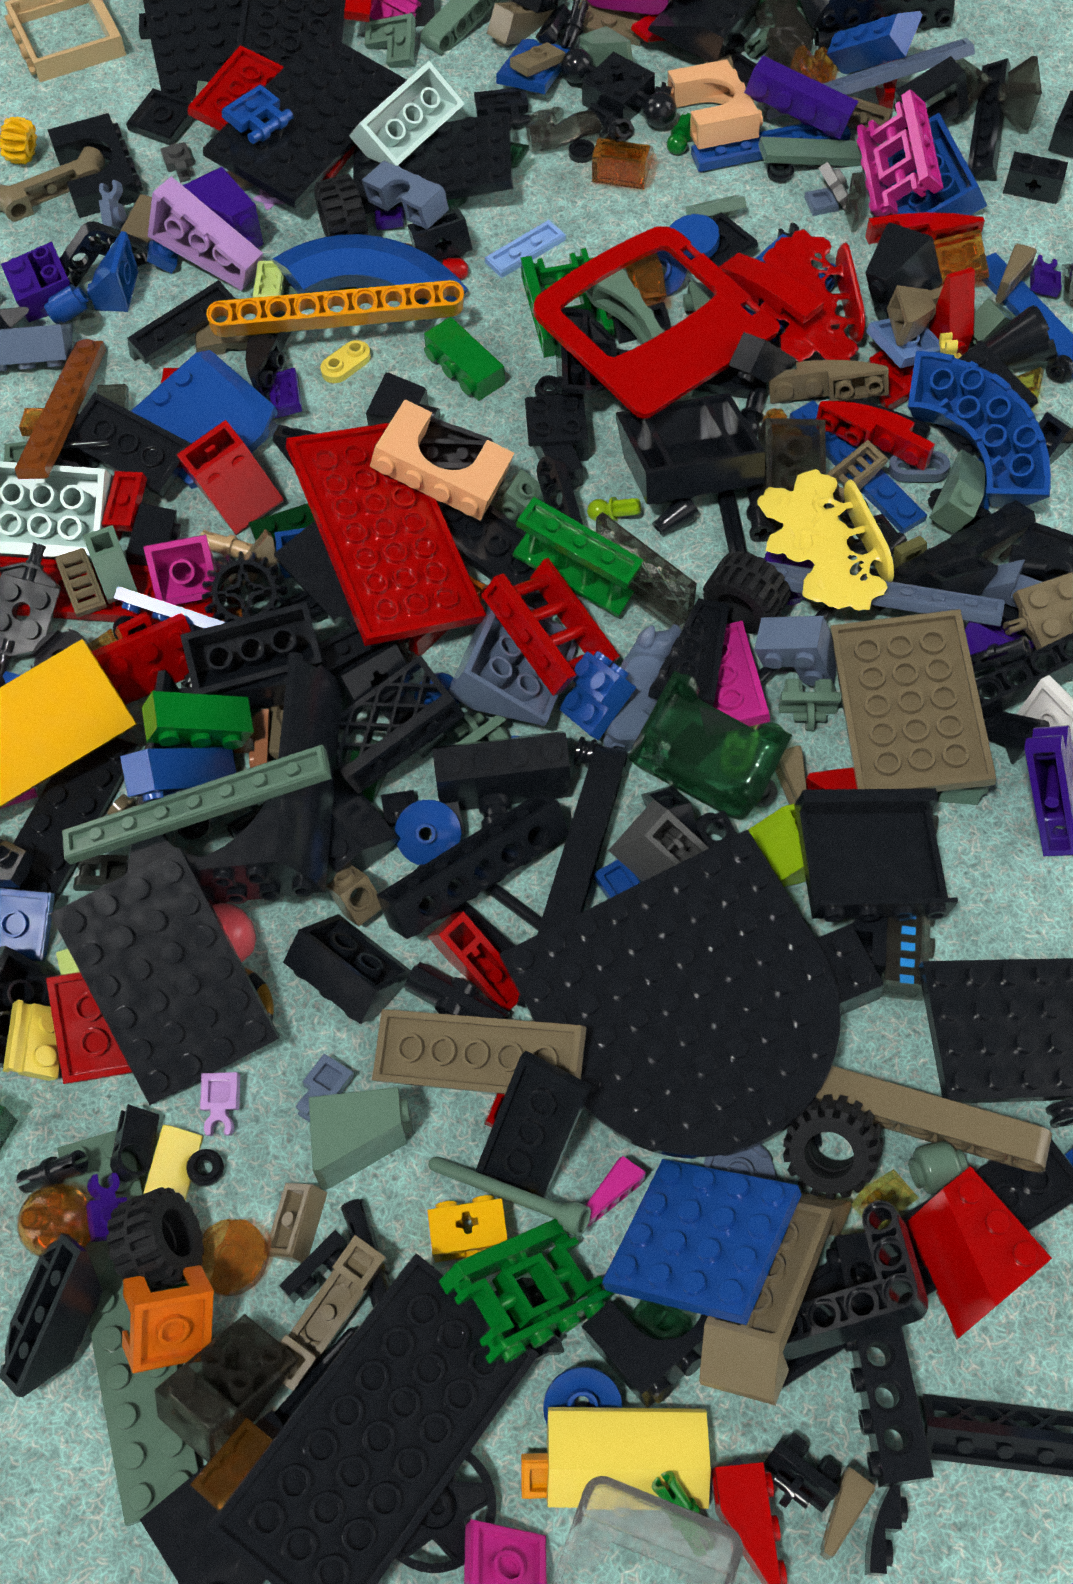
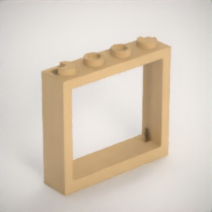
M10 0L4 2L8 12L5 15L9 30L11 29L14 40L19 46L30 74H36L39 82L126 56L122 37L103 0ZM89 3L106 37L38 58L22 23Z

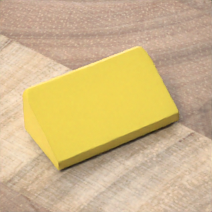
M163 1125L143 1194L157 1188L164 1187L166 1189L169 1187L174 1189L175 1193L179 1192L186 1201L191 1183L186 1170L187 1162L192 1154L200 1150L203 1136L170 1125Z

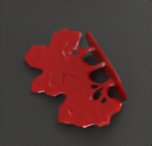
M805 229L794 231L792 237H781L775 243L774 248L769 249L765 253L763 260L768 265L795 279L825 301L823 310L802 324L789 312L784 311L782 314H779L766 302L762 303L760 307L767 310L775 319L785 320L789 323L785 332L780 335L781 350L797 359L796 361L802 362L813 356L814 351L819 352L825 360H850V357L854 356L859 350L857 344L863 338L865 312L849 245L845 242L838 248L835 267L825 258L830 253L832 247L830 241L824 237L811 236ZM815 254H821L822 258L815 257ZM815 260L823 263L822 267L827 268V270L815 268L812 266L811 261ZM819 273H825V274H826V275H825L824 277H822V278H819V277H818V276H819ZM830 275H836L839 294H832L826 289L825 281ZM838 300H842L845 317L835 313ZM839 324V328L832 329L831 325ZM847 326L851 339L844 332Z

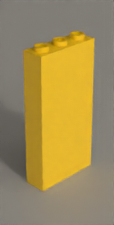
M83 639L0 687V808L138 726L136 720Z

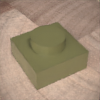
M918 536L895 546L893 556L894 569L902 563L908 562L927 550V542L921 536Z

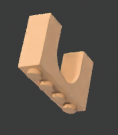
M727 59L668 70V86L672 87L670 96L674 99L677 108L706 102L722 104L720 106L691 111L690 136L698 150L759 138V129L763 125L762 112L760 109H757L751 96L744 93L746 90L745 84L740 81L736 69L732 68Z
M404 400L376 444L370 467L481 521L509 470L514 452L487 440L476 460L470 466L460 470H447L430 463L419 449V444L427 432L432 412L408 400Z

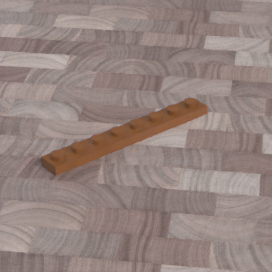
M83 339L75 343L15 467L18 479L49 477L106 352L103 341Z

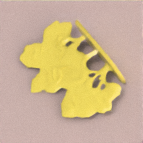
M817 469L797 475L793 491H788L785 488L768 487L764 495L758 498L757 504L767 518L783 523V527L770 534L765 551L774 554H786L788 559L796 562L808 559L814 563L812 571L807 574L803 582V597L815 602H823L827 606L836 609L851 606L857 611L869 610L872 599L884 595L888 587L885 581H893L894 565L887 542L855 482L850 479L845 483V503L834 500L833 493L837 487V479L827 474H821ZM831 503L834 507L826 509L823 506L824 504ZM846 509L855 527L853 529L847 527L838 518ZM859 534L868 553L861 555L851 551L847 545V539L850 536ZM855 555L857 559L850 560L848 556ZM859 561L864 562L859 564L863 569L858 574H850L853 564ZM872 562L881 578L869 573ZM863 574H867L868 578L861 581L860 577Z

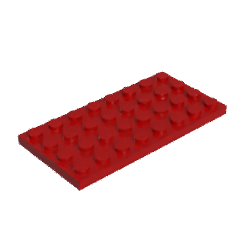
M390 423L290 437L286 439L285 445L365 646L478 624L486 617V613L436 499L370 467L374 448Z

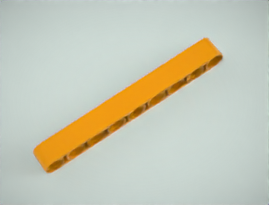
M448 280L222 300L210 304L206 315L211 331L218 337L457 316L463 310L464 290L460 283ZM447 296H454L457 298V300L454 302H449L444 298ZM420 298H425L429 302L423 305L416 301ZM390 301H398L400 305L391 307L388 303ZM364 303L372 305V307L367 310L359 308V306ZM334 306L343 307V310L340 312H333L330 309ZM307 308L315 310L312 314L309 315L301 313L304 309ZM277 311L285 312V315L282 317L272 316ZM250 313L257 315L252 320L244 319ZM220 316L228 317L226 321L221 323L215 321Z

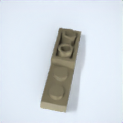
M851 360L796 362V369L785 370L768 381L770 404L829 396V401H846L889 395L888 366Z

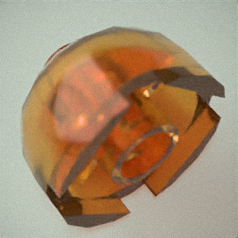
M63 1183L42 1186L28 1195L21 1205L17 1217V1232L21 1243L31 1254L41 1257L47 1247L56 1241L61 1233L69 1234L78 1244L85 1248L90 1240L87 1220V1200L83 1195L87 1193L82 1188Z

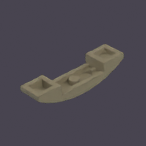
M354 1235L332 1268L334 1270L291 1332L285 1334L262 1368L289 1389L295 1391L350 1318L387 1257L357 1235Z

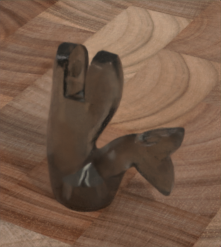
M554 106L550 109L538 110L530 115L532 122L526 123V136L530 151H548L581 138L595 136L602 129L600 119L592 110L576 112L558 123L564 112L563 108Z

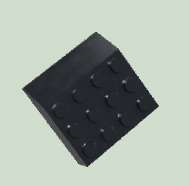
M730 393L673 402L649 418H639L630 410L616 412V421L624 459L647 505L662 504L666 501L681 498L690 499L709 493L718 494L725 490L750 488L753 485L765 483V450Z

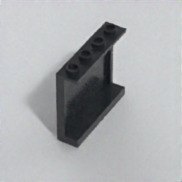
M936 788L803 790L794 804L812 919L824 918L826 922H838L845 918H858L860 921L866 922L876 920L879 917H892L893 920L903 921L912 917L926 916L928 920H938L945 918L958 903V898H948L931 812L938 802Z

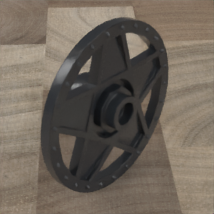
M471 1452L465 1458V1461L473 1467L481 1478L482 1483L456 1482L455 1474L396 1556V1559L404 1565L426 1573H443L457 1569L465 1564L464 1518L487 1506L484 1522L494 1524L496 1516L494 1486L484 1465ZM433 1540L451 1560L439 1563H426L409 1556Z

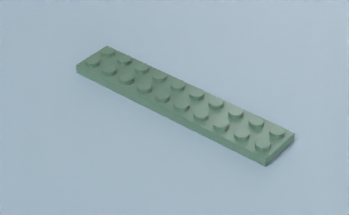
M115 1130L57 1147L59 1158L75 1150H81L87 1157L77 1160L75 1163L79 1164L87 1160L89 1162L85 1173L66 1178L63 1183L73 1239L87 1251L103 1290L99 1304L89 1322L124 1523L126 1526L140 1523V1519L199 1471L200 1466L179 1364L132 1373L122 1348V1331L128 1330L130 1333L131 1315L123 1296L122 1277L114 1269L115 1265L113 1260L110 1259L108 1252L110 1249L107 1241H90L86 1205L90 1200H95V1198L88 1192L87 1184L92 1175L97 1174L100 1186L109 1188L107 1178L113 1173L110 1168V1159L117 1131ZM122 1152L123 1164L129 1170L139 1172L137 1157L130 1152ZM139 1178L132 1183L120 1180L119 1188L115 1192L116 1198L127 1197L128 1201L142 1195L144 1192L142 1179Z

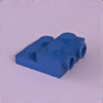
M597 650L594 655L587 651L576 664L574 671L577 675L573 679L576 685L566 695L559 710L590 736L599 741L634 692L636 686L627 680L629 676L627 671L615 663L612 664L613 661Z

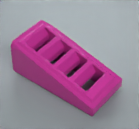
M624 1156L619 1157L585 1205L591 1209V1216L587 1227L594 1224L641 1186L645 1180L646 1172Z

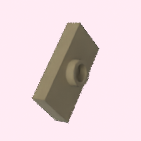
M546 42L511 57L510 67L524 76L530 77L562 63L565 52Z

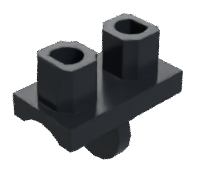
M792 1433L783 1443L781 1441L777 1443L765 1460L764 1468L775 1476L773 1484L784 1492L779 1501L781 1506L786 1508L793 1499L805 1509L810 1503L823 1513L840 1490L837 1482L841 1468L829 1459L823 1458L815 1469L803 1459L809 1449L807 1442L797 1434Z

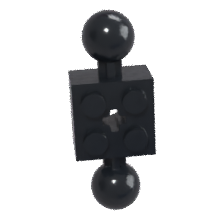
M572 49L565 54L561 63L562 74L570 83H582L583 106L589 108L591 103H597L609 112L615 111L620 119H628L629 121L643 109L646 121L656 128L666 127L674 120L677 112L676 103L672 96L665 92L654 93V72L614 51L597 68L594 67L591 55L583 49Z

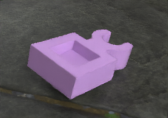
M201 1073L200 1110L210 1111V1116L204 1124L206 1136H213L214 1126L218 1122L224 1123V1135L232 1136L234 1123L229 1117V1111L239 1110V1073Z

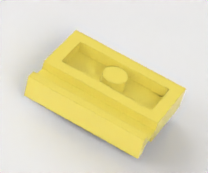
M17 1000L12 1004L3 1072H17L18 1075L47 1081L57 1079L60 1061L51 1007L36 1003L27 1004L23 1003V1000Z

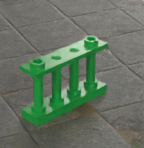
M533 497L517 519L516 527L527 533L514 550L512 556L534 569H537L544 559L549 558L573 592L619 617L634 594V591L628 588V586L642 567L644 560Z

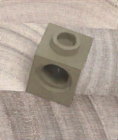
M354 866L338 872L334 879L326 885L327 890L343 915L358 927L382 909L376 896L378 893L370 879ZM355 889H357V892H356V894L354 895V897L350 898L352 892H353Z

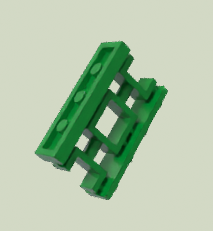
M586 248L580 249V256H576L575 253H569V264L545 268L542 258L537 259V263H533L532 256L520 257L521 278L544 358L555 356L557 340L534 317L533 305L536 297L542 293L537 276H539L540 283L544 285V290L552 285L551 283L554 284L574 269L592 259L589 258ZM585 292L578 296L581 305L565 307L588 309L590 312L593 309L596 321L602 324L614 336L612 318L608 319V312L593 306Z
M553 1219L456 1262L439 1280L446 1295L454 1291L457 1292L458 1295L454 1299L458 1305L473 1299L491 1328L479 1340L483 1347L488 1345L491 1350L485 1356L489 1364L501 1358L504 1359L505 1363H508L526 1351L525 1346L532 1344L534 1349L549 1341L554 1336L553 1332L558 1329L561 1334L569 1332L581 1323L580 1318L586 1316L587 1319H590L615 1294L601 1288L603 1284L601 1276L588 1282L585 1280L569 1254L579 1242L576 1237H569L568 1232L563 1230V1226L558 1224L557 1219ZM555 1245V1247L546 1255L549 1262L554 1268V1270L552 1271V1269L550 1268L549 1264L547 1263L546 1259L544 1258L541 1252ZM502 1270L492 1280L500 1294L497 1297L485 1277ZM528 1272L546 1300L545 1303L535 1308H532L515 1280ZM561 1284H564L574 1302L586 1296L588 1297L568 1308L560 1310L570 1300ZM507 1310L510 1311L520 1329L531 1323H534L533 1325L507 1338H504V1336L512 1328L515 1327L506 1313Z

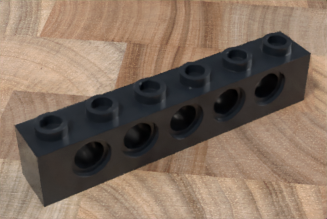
M537 793L378 893L376 896L389 928L406 939L417 936L436 920L448 916L453 909L466 901L476 898L481 891L490 885L502 881L510 872L530 863L532 858L544 850L556 846L558 841L568 835V829L559 802L544 794Z
M865 1232L834 1237L830 1244V1249H826L828 1269L830 1273H836L838 1287L834 1288V1292L858 1285L850 1276V1270L854 1268L863 1270L867 1274L869 1282L878 1279ZM868 1304L864 1307L873 1310L874 1304ZM902 1326L843 1344L846 1352H852L855 1368H850V1379L854 1393H860L863 1409L858 1410V1419L862 1434L869 1437L871 1452H867V1465L871 1478H877L879 1488L925 1482L932 1479L934 1473ZM875 1347L880 1349L885 1356V1365H873L867 1358V1348ZM877 1388H885L891 1392L894 1398L892 1408L882 1407L875 1398ZM892 1429L900 1434L903 1441L900 1451H894L886 1445L884 1441L885 1430Z

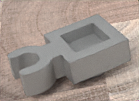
M829 162L819 167L824 179L843 209L847 210L854 205L843 185L847 180L839 167L834 170Z

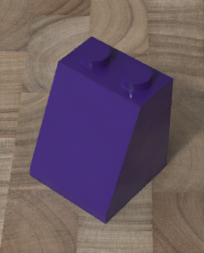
M223 167L183 185L255 247L259 248L264 245L256 204Z

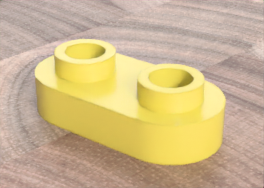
M360 340L350 341L324 359L320 366L323 379L329 383H340L365 366L371 358L368 344Z

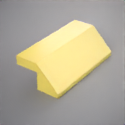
M548 1407L546 1440L548 1455L547 1507L666 1508L651 1486L658 1477L668 1490L669 1486L661 1474L672 1471L688 1498H693L700 1509H709L711 1465L706 1409Z

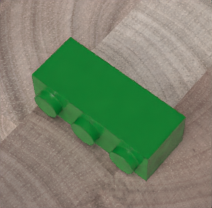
M452 317L447 318L424 333V352L431 362H438L448 378L456 379L466 395H472L480 401L505 385L504 365Z
M152 691L142 706L147 743H159L161 746H173L176 744L192 745L195 748L221 746L232 750L242 748L254 732L248 697Z

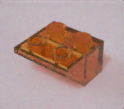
M598 138L592 155V182L644 190L654 155V148L651 145L623 141L616 142L615 140Z

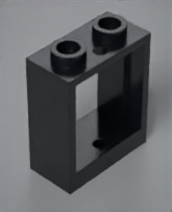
M952 56L895 90L896 103L900 101L902 104L901 95L910 89L924 102L945 90L946 96L926 108L928 118L940 113L945 124L969 110L965 71Z

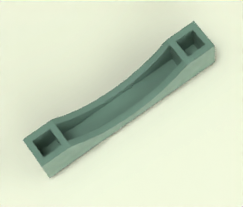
M625 268L585 291L593 306L610 313L624 323L633 332L640 344L653 339L665 331L654 318L653 311L643 301L639 289L634 287ZM693 390L675 402L690 400Z

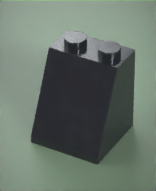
M889 222L883 231L865 272L875 314L882 320L889 318L887 307L897 285L933 290L943 282L933 237Z

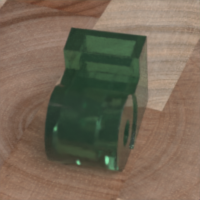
M640 1300L629 1315L632 1322L653 1339L669 1340L678 1338L693 1328L691 1318L678 1308Z

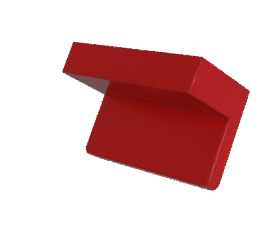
M114 472L101 525L104 528L113 525L119 541L123 531L132 532L147 482V477L143 472Z

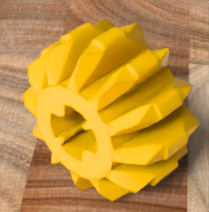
M18 116L4 120L0 134V153L6 161H11V163L26 165L27 162L32 161L33 155H35L36 139L38 136L35 134L36 127L30 120Z

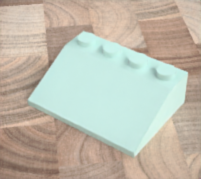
M0 461V554L29 556L32 543L34 542L46 546L43 557L56 558L59 555L84 548L89 560H91L83 535L104 528L101 522L113 475L106 469L54 465L48 478L18 479L15 472L17 462Z

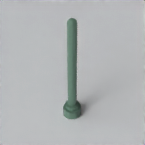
M433 1157L429 1160L428 1165L432 1171L557 1219L558 1224L563 1226V1230L568 1233L581 1236L589 1224L591 1209L588 1206L578 1202L561 1205L442 1158Z

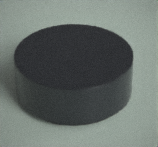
M578 139L569 145V157L574 162L586 163L595 156V146L589 140Z

